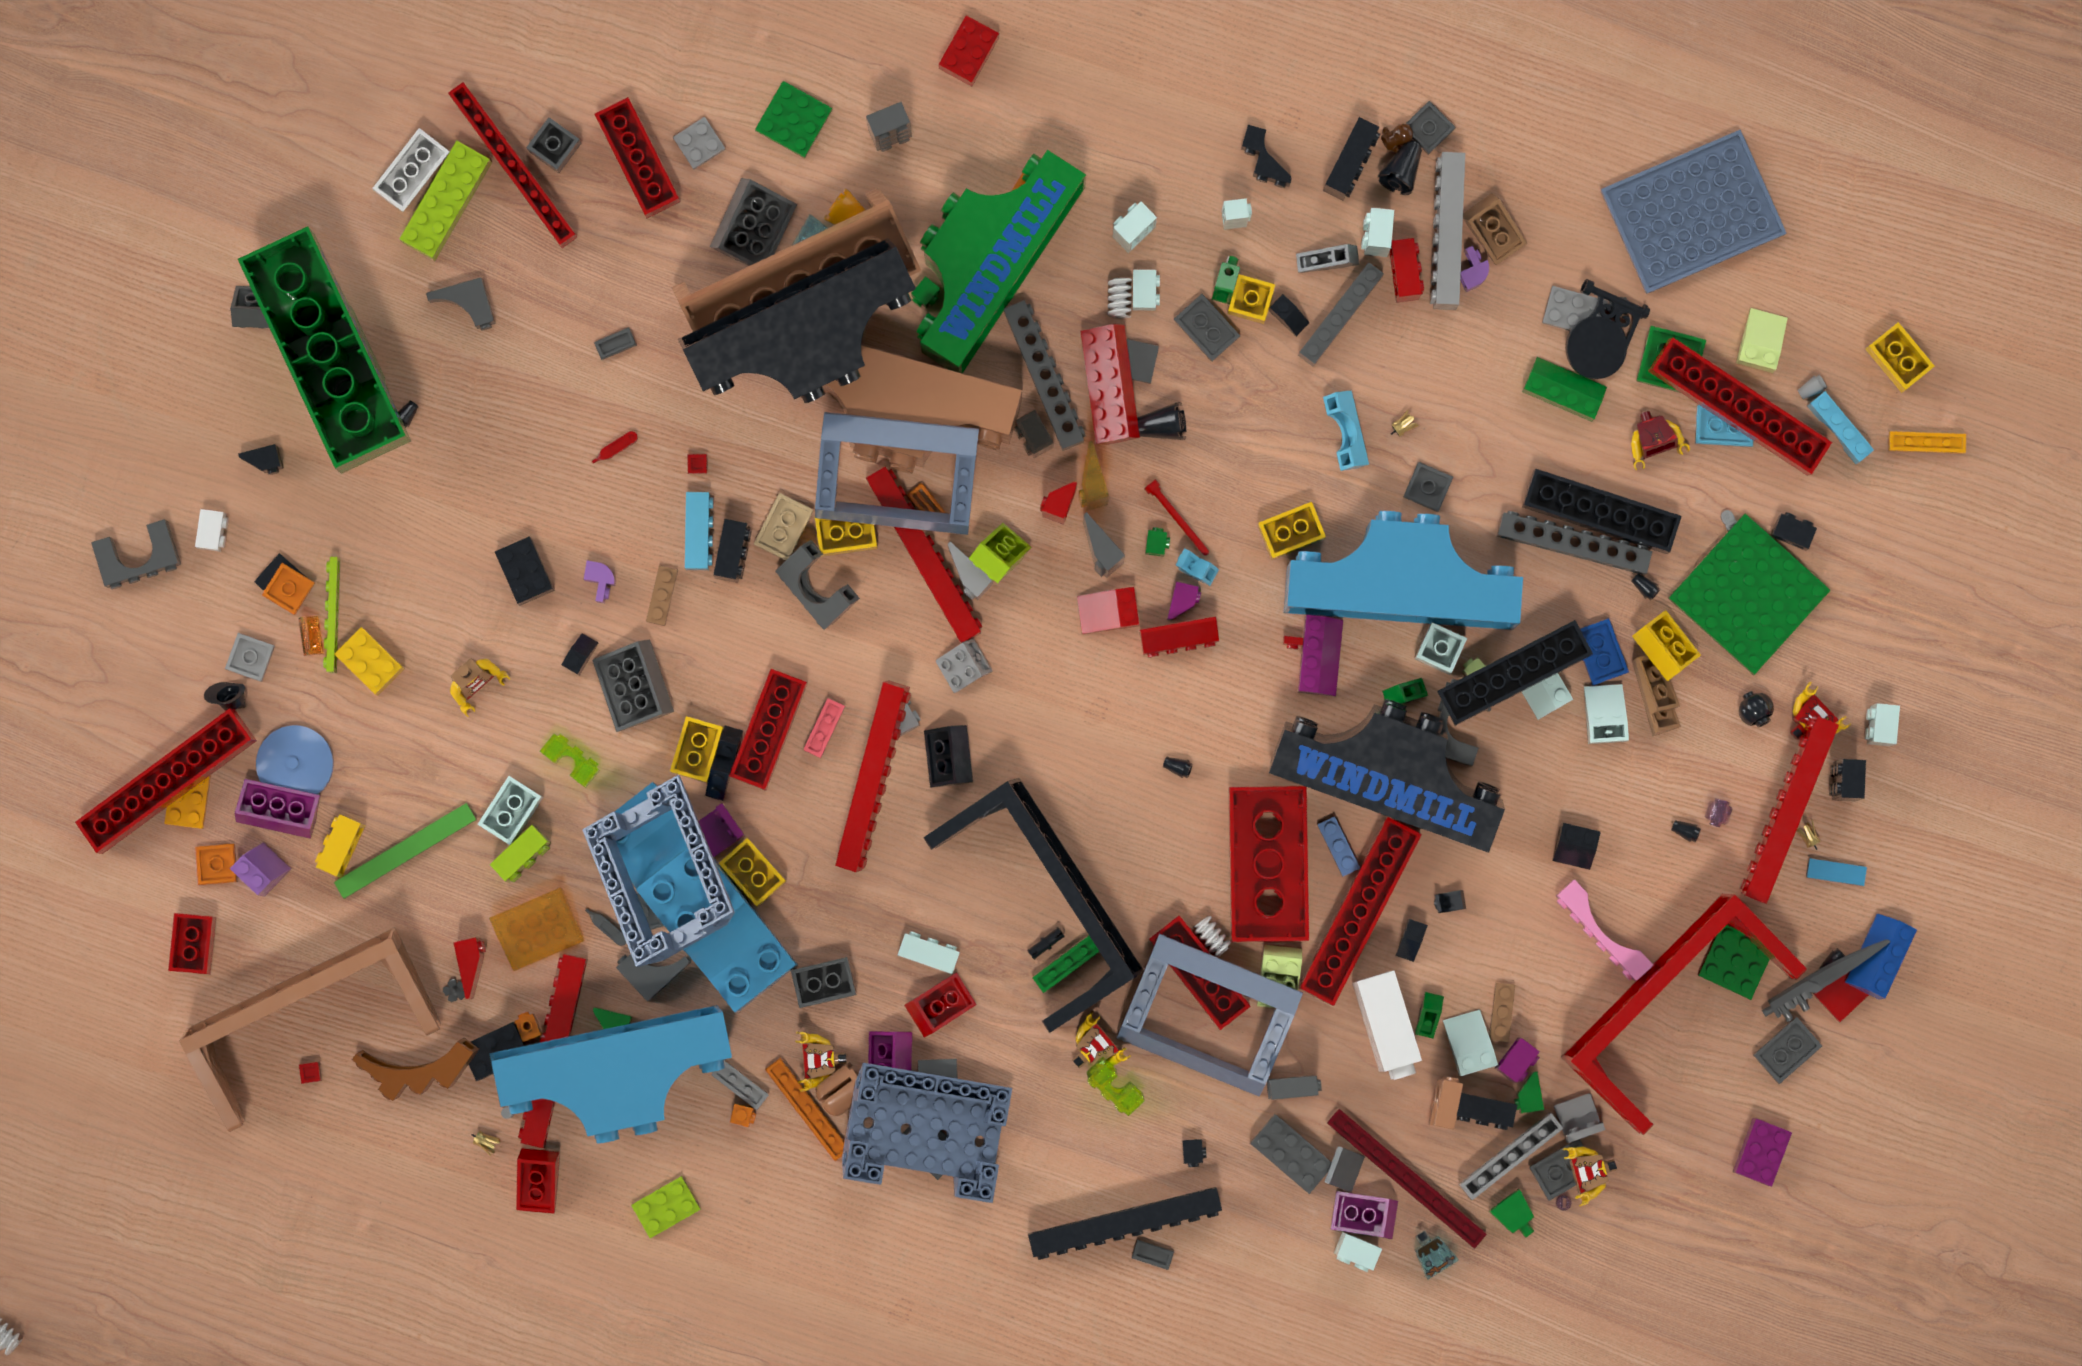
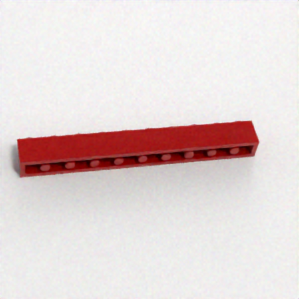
M462 82L448 92L456 106L559 246L563 249L577 238L576 234L465 83Z
M885 466L866 477L881 506L915 510L911 502L907 503L904 496H906V493L902 486L897 487L894 482L897 478L892 469L888 470ZM894 527L960 643L981 634L980 628H982L980 621L978 618L974 619L970 613L973 611L968 601H963L961 597L963 592L959 585L955 586L951 579L954 576L949 568L945 569L942 565L944 559L939 551H934L932 546L935 544L930 535L926 536L923 530Z
M890 680L882 684L835 863L837 867L859 872L867 864V858L865 857L867 850L869 851L872 845L870 838L872 832L876 829L877 821L875 819L882 807L880 800L887 788V785H885L886 777H889L891 773L890 762L896 754L895 743L900 738V724L906 716V711H904L905 705L911 697L909 686Z
M563 954V958H559L557 968L560 969L559 976L554 978L553 987L556 989L554 995L550 996L548 1006H551L550 1014H546L544 1025H547L546 1032L541 1035L540 1043L571 1036L588 959ZM541 1098L532 1100L533 1110L523 1113L522 1119L525 1120L524 1128H520L518 1138L521 1139V1144L545 1148L555 1101Z

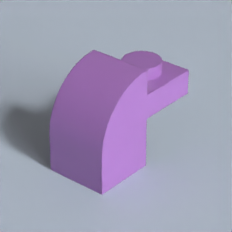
M1473 246L1466 248L1464 251L1471 266L1461 271L1460 281L1465 292L1479 287L1489 273L1488 260L1480 263L1479 260H1482L1478 249L1474 250Z
M586 562L584 580L598 583L595 601L605 604V599L608 600L610 596V588H607L608 585H616L615 576L602 563Z

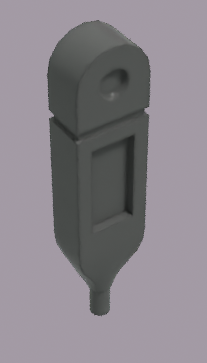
M589 909L585 910L593 924L617 945L624 946L626 944L623 933L604 916L591 912Z

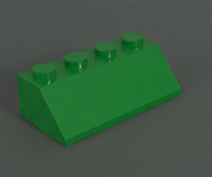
M1537 357L1522 392L1593 422L1607 387Z

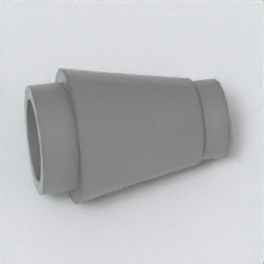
M1814 375L1798 389V392L1804 400L1824 392L1827 386L1820 375L1816 377Z

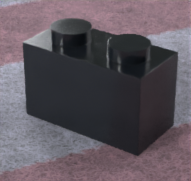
M1788 512L1780 514L1771 537L1807 551L1817 530L1813 526L1814 523L1808 520L1799 521L1795 519V515Z

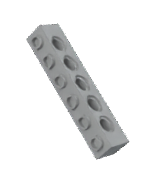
M1548 1113L1458 1185L1470 1200L1475 1199L1559 1133L1563 1127L1552 1113Z

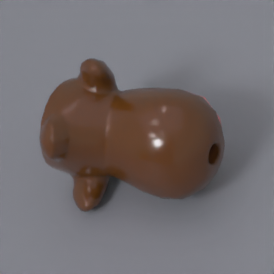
M1405 123L1399 124L1391 132L1387 127H1384L1381 140L1387 150L1396 153L1399 150L1398 145L1412 140L1413 130L1410 125Z

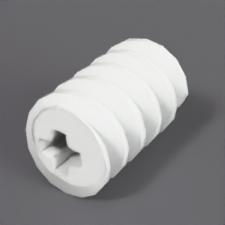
M1114 278L1108 281V285L1112 287L1108 289V293L1112 294L1108 296V300L1112 302L1108 304V308L1112 309L1108 311V316L1120 319L1131 318V316L1126 315L1127 312L1131 311L1130 308L1126 307V305L1132 303V301L1126 300L1127 297L1132 296L1131 293L1126 292V290L1132 289V286L1126 284L1132 281L1131 278Z
M1207 916L1193 927L1197 928L1194 934H1201L1199 941L1206 940L1203 946H1211L1208 952H1215L1214 956L1219 957L1229 949L1228 946L1231 941H1223L1226 935H1218L1221 928L1214 929L1216 922L1209 923L1212 917Z
M8 1323L0 1325V1351L6 1348L5 1355L11 1354L22 1341V1339L18 1340L19 1333L12 1335L14 1328L6 1330Z

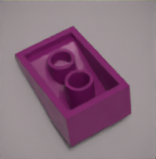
M1337 1191L1331 1230L1393 1239L1398 1201Z

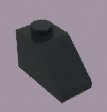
M1284 294L1269 308V312L1296 337L1309 324L1305 316Z
M276 444L238 453L240 459L260 471L268 473V475L277 474L279 469H283L279 448Z
M582 633L570 648L561 665L580 676L599 643Z
M1408 919L1395 956L1414 962L1428 925Z

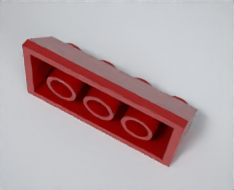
M1216 616L1141 629L1139 632L1143 655H1147L1148 658L1157 657L1160 652H1166L1167 655L1178 653V649L1185 648V651L1196 650V646L1204 645V648L1216 646L1215 643L1219 642Z

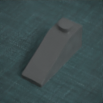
M1351 244L1296 254L1298 273L1359 265L1357 246Z

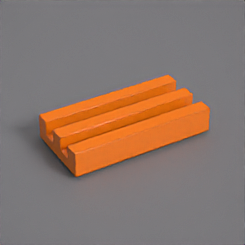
M922 483L907 494V497L918 510L925 511L913 497L914 494L917 495L930 512H935L918 492L922 489L940 511L939 513H946Z

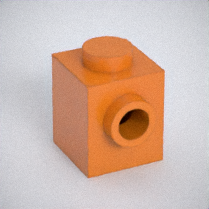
M525 1012L518 1015L519 1019L515 1020L522 1042H527L542 1035L535 1014Z
M734 1104L730 1123L750 1127V1124H754L756 1118L754 1108Z

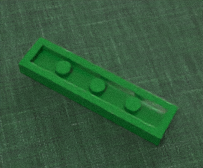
M1087 936L1032 977V979L1041 991L1045 993L1096 955L1099 950L1090 936Z

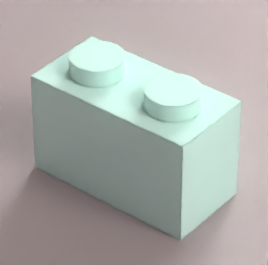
M1133 270V310L1155 311L1156 305H1160V294H1156V287H1160V275H1156V270Z

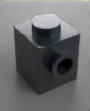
M1202 1139L1182 1140L1183 1164H1188V1167H1199V1163H1203V1159L1207 1158L1206 1147H1202Z

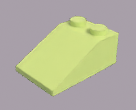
M1750 308L1736 363L1771 373L1776 371L1788 318Z

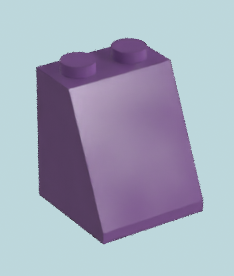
M264 842L243 854L230 868L258 896L263 897L291 870Z

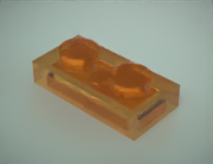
M308 616L298 618L304 656L324 654L319 617Z

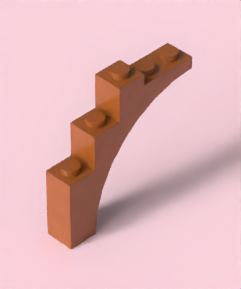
M462 1038L440 1059L418 1066L390 1064L371 1056L364 1050L356 1053L352 1061L356 1063L359 1069L367 1071L373 1080L381 1082L382 1084L378 1090L382 1092L383 1097L394 1101L401 1096L407 1085L412 1092L419 1095L426 1092L435 1079L441 1087L449 1089L455 1085L479 1048L466 1038Z

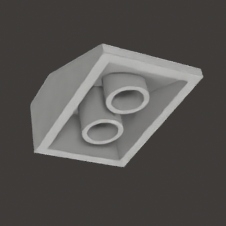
M949 542L948 549L964 587V593L971 600L974 598L979 600L992 586L993 580L980 568H977L953 543Z

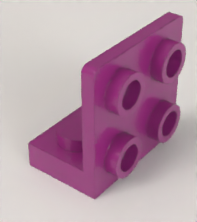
M723 803L716 806L715 810L698 821L713 857L745 836Z

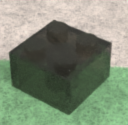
M1036 410L1015 421L1014 432L1018 439L1022 438L1024 440L1023 447L1028 456L1032 455L1033 458H1036L1054 448V442Z

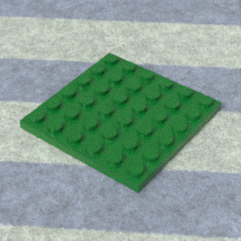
M1745 513L1668 599L1754 676L1831 590Z

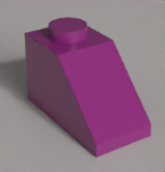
M1176 581L1167 618L1168 621H1172L1192 609L1195 603H1199L1201 592H1198L1199 587Z

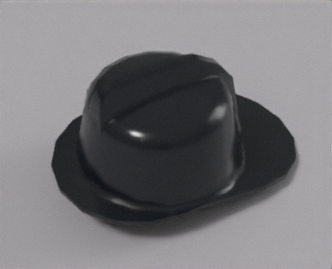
M216 683L205 691L204 699L208 703L220 705L225 711L229 708L234 710L245 708L244 692L246 688L240 683Z

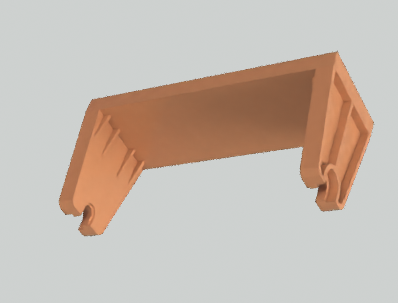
M877 188L865 194L870 204V209L693 294L690 293L685 282L671 288L692 331H695L887 238L897 247L910 276L920 272L921 268L891 203Z
M395 927L185 1030L179 1042L228 1132L243 1126L245 1117L217 1060L213 1042L365 967L381 961L397 980L425 1035L428 1036L440 1030V1019Z

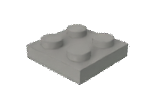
M705 117L673 137L693 170L726 150Z
M238 633L225 669L262 682L275 646Z

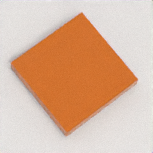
M281 563L262 596L296 615L315 582Z
M235 844L195 847L198 885L238 882L237 875L230 869L236 863Z

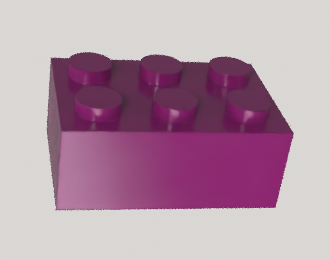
M1753 1118L1733 1173L1772 1187L1792 1132Z

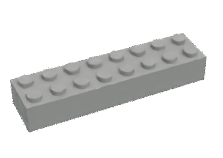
M1442 152L1441 156L1437 158L1435 172H1439V176L1435 179V191H1438V195L1434 199V210H1437V214H1435L1433 219V229H1436V233L1433 236L1432 247H1436V252L1432 255V266H1435V271L1431 274V285H1434V290L1430 294V304H1433V309L1456 310L1460 300L1465 153Z

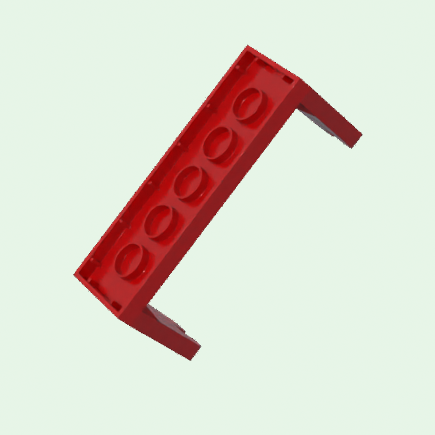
M1722 893L1653 963V966L1561 1057L1639 1134L1645 1135L1654 1124L1611 1082L1596 1057L1727 924L1742 932L1789 978L1797 980L1807 970L1794 954L1735 894Z

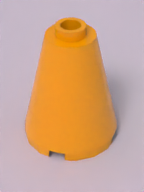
M846 188L843 190L844 194L840 193L829 208L830 213L824 216V220L836 225L866 210Z

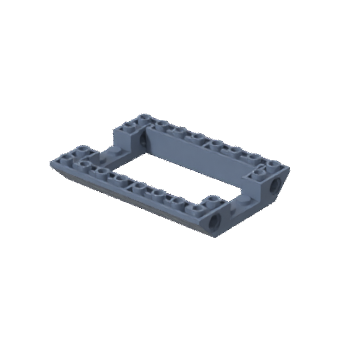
M824 412L815 518L968 535L979 429ZM841 441L956 454L951 513L836 501Z
M680 775L647 792V800L620 814L614 811L582 829L636 967L664 961L728 925L735 913ZM673 810L709 903L712 905L694 912L696 918L670 933L661 931L653 935L616 841L666 812Z
M1159 934L1117 1039L1260 1097L1295 1016L1303 992ZM1168 964L1276 1008L1258 1053L1253 1060L1250 1072L1142 1028Z

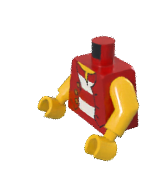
M1808 682L1805 690L1795 699L1792 711L1794 717L1792 719L1797 726L1790 733L1797 740L1806 733V722L1813 715L1839 724L1836 734L1851 725V723L1844 725L1843 720L1847 717L1844 716L1839 720L1815 695L1818 686L1814 690L1809 688L1812 682Z

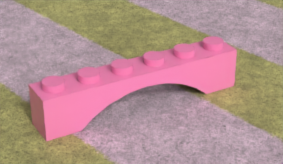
M1572 880L1556 895L1558 898L1557 903L1563 909L1567 907L1571 912L1570 917L1577 924L1580 922L1585 927L1583 931L1590 938L1593 936L1598 941L1596 945L1603 952L1606 950L1611 955L1609 959L1615 966L1620 965L1624 969L1622 973L1629 981L1631 979L1637 981L1653 966L1641 951L1618 945L1600 930L1590 911L1588 893L1576 880Z

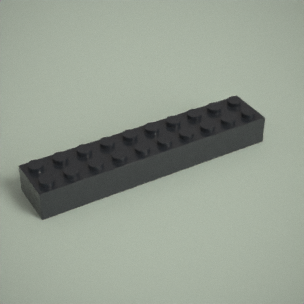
M1213 1187L1028 1233L1033 1258L1037 1257L1038 1260L1049 1258L1050 1253L1056 1252L1057 1255L1068 1253L1070 1248L1075 1247L1076 1251L1087 1248L1086 1244L1094 1243L1095 1246L1106 1243V1239L1113 1238V1241L1125 1239L1124 1235L1132 1234V1237L1144 1234L1143 1230L1150 1229L1151 1232L1162 1230L1163 1225L1169 1224L1170 1227L1181 1225V1221L1187 1219L1189 1223L1200 1220L1199 1216L1207 1215L1208 1218L1219 1215V1211H1222L1217 1188Z

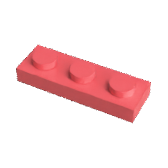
M827 698L803 749L804 751L816 757H822L844 711V705Z

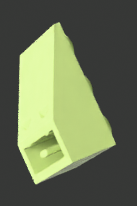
M1264 945L1260 975L1298 990L1302 966V949ZM1260 1001L1257 1003V1006L1274 1008Z

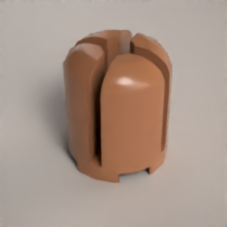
M850 1062L816 1087V1097L822 1102L824 1109L833 1116H840L851 1108L855 1080L858 1073L850 1068L853 1066Z

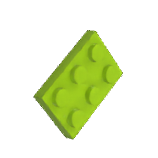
M682 1176L631 1205L650 1239L701 1210Z

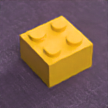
M1239 274L1227 314L1264 324L1275 284Z

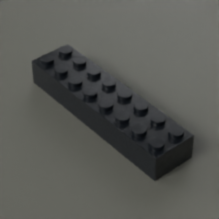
M1535 469L1532 473L1522 508L1636 545H1643L1664 554L1671 552L1682 517L1681 515L1539 469Z
M1576 620L1438 690L1437 693L1453 724L1457 726L1591 657L1593 653Z

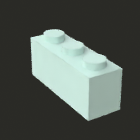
M1247 198L1223 202L1222 219L1224 230L1247 227V223L1252 215L1251 203L1247 204Z
M912 931L909 934L905 933L898 956L953 974L960 952L956 951L957 947L949 944L943 947L938 945V940L929 937L927 941L920 939L921 935Z

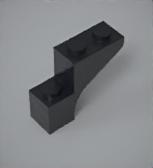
M1248 125L1241 150H1244V153L1250 156L1259 155L1253 177H1256V180L1262 183H1267V181L1273 182L1279 188L1290 187L1291 175L1265 148L1264 138L1266 129Z
M724 726L719 739L717 753L710 769L705 796L721 801L724 800L730 780L729 775L741 744L743 730Z

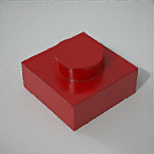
M687 454L688 474H707V454Z
M1284 636L1283 645H1287V649L1298 650V647L1303 646V638Z
M319 1062L299 1065L301 1084L322 1081Z

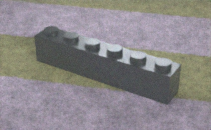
M1368 263L1301 349L1298 356L1314 367L1382 279L1384 273L1371 263Z

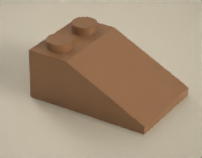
M1492 193L1463 213V219L1495 265H1498L1527 244L1500 199Z

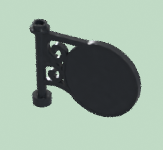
M1585 279L1580 292L1587 296L1591 293L1597 295L1598 301L1594 311L1587 318L1575 324L1569 332L1565 347L1566 356L1571 367L1581 376L1590 379H1603L1614 374L1622 366L1640 319H1646L1649 316L1650 308L1646 304L1642 307L1595 287L1594 281ZM1604 299L1612 302L1613 309L1610 314H1605L1604 312L1605 308L1607 311L1611 310V306L1609 304H1603ZM1623 313H1629L1632 316V323L1627 336H1625L1621 327H1627L1630 324V318L1623 315L1622 319H1625V322H1620V316Z

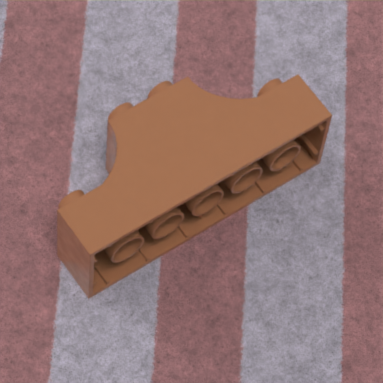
M862 345L861 353L865 366L858 369L861 377L845 386H839L836 380L823 386L825 393L835 398L848 415L979 429L977 444L993 450H999L1001 442L1010 444L1022 403V390ZM849 442L850 447L854 448L855 458L876 463L878 455L891 458V468L913 474L915 465L924 468L926 460L932 453V451Z

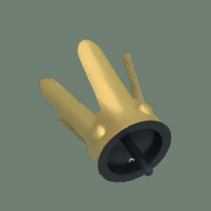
M1408 410L1399 420H1396L1391 425L1395 430L1391 435L1396 432L1401 437L1405 432L1419 426L1417 423L1408 425L1414 420V416L1407 414Z
M1812 820V827L1809 822L1804 826L1806 834L1799 827L1796 832L1805 841L1807 848L1814 846L1817 850L1816 844L1821 841L1816 835Z
M479 1131L477 1135L471 1134L475 1137L473 1144L480 1146L490 1156L489 1152L495 1153L493 1143L499 1144L500 1138L486 1135L482 1131Z

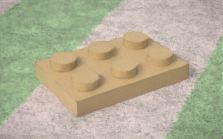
M779 493L754 545L787 560L792 555L814 510Z

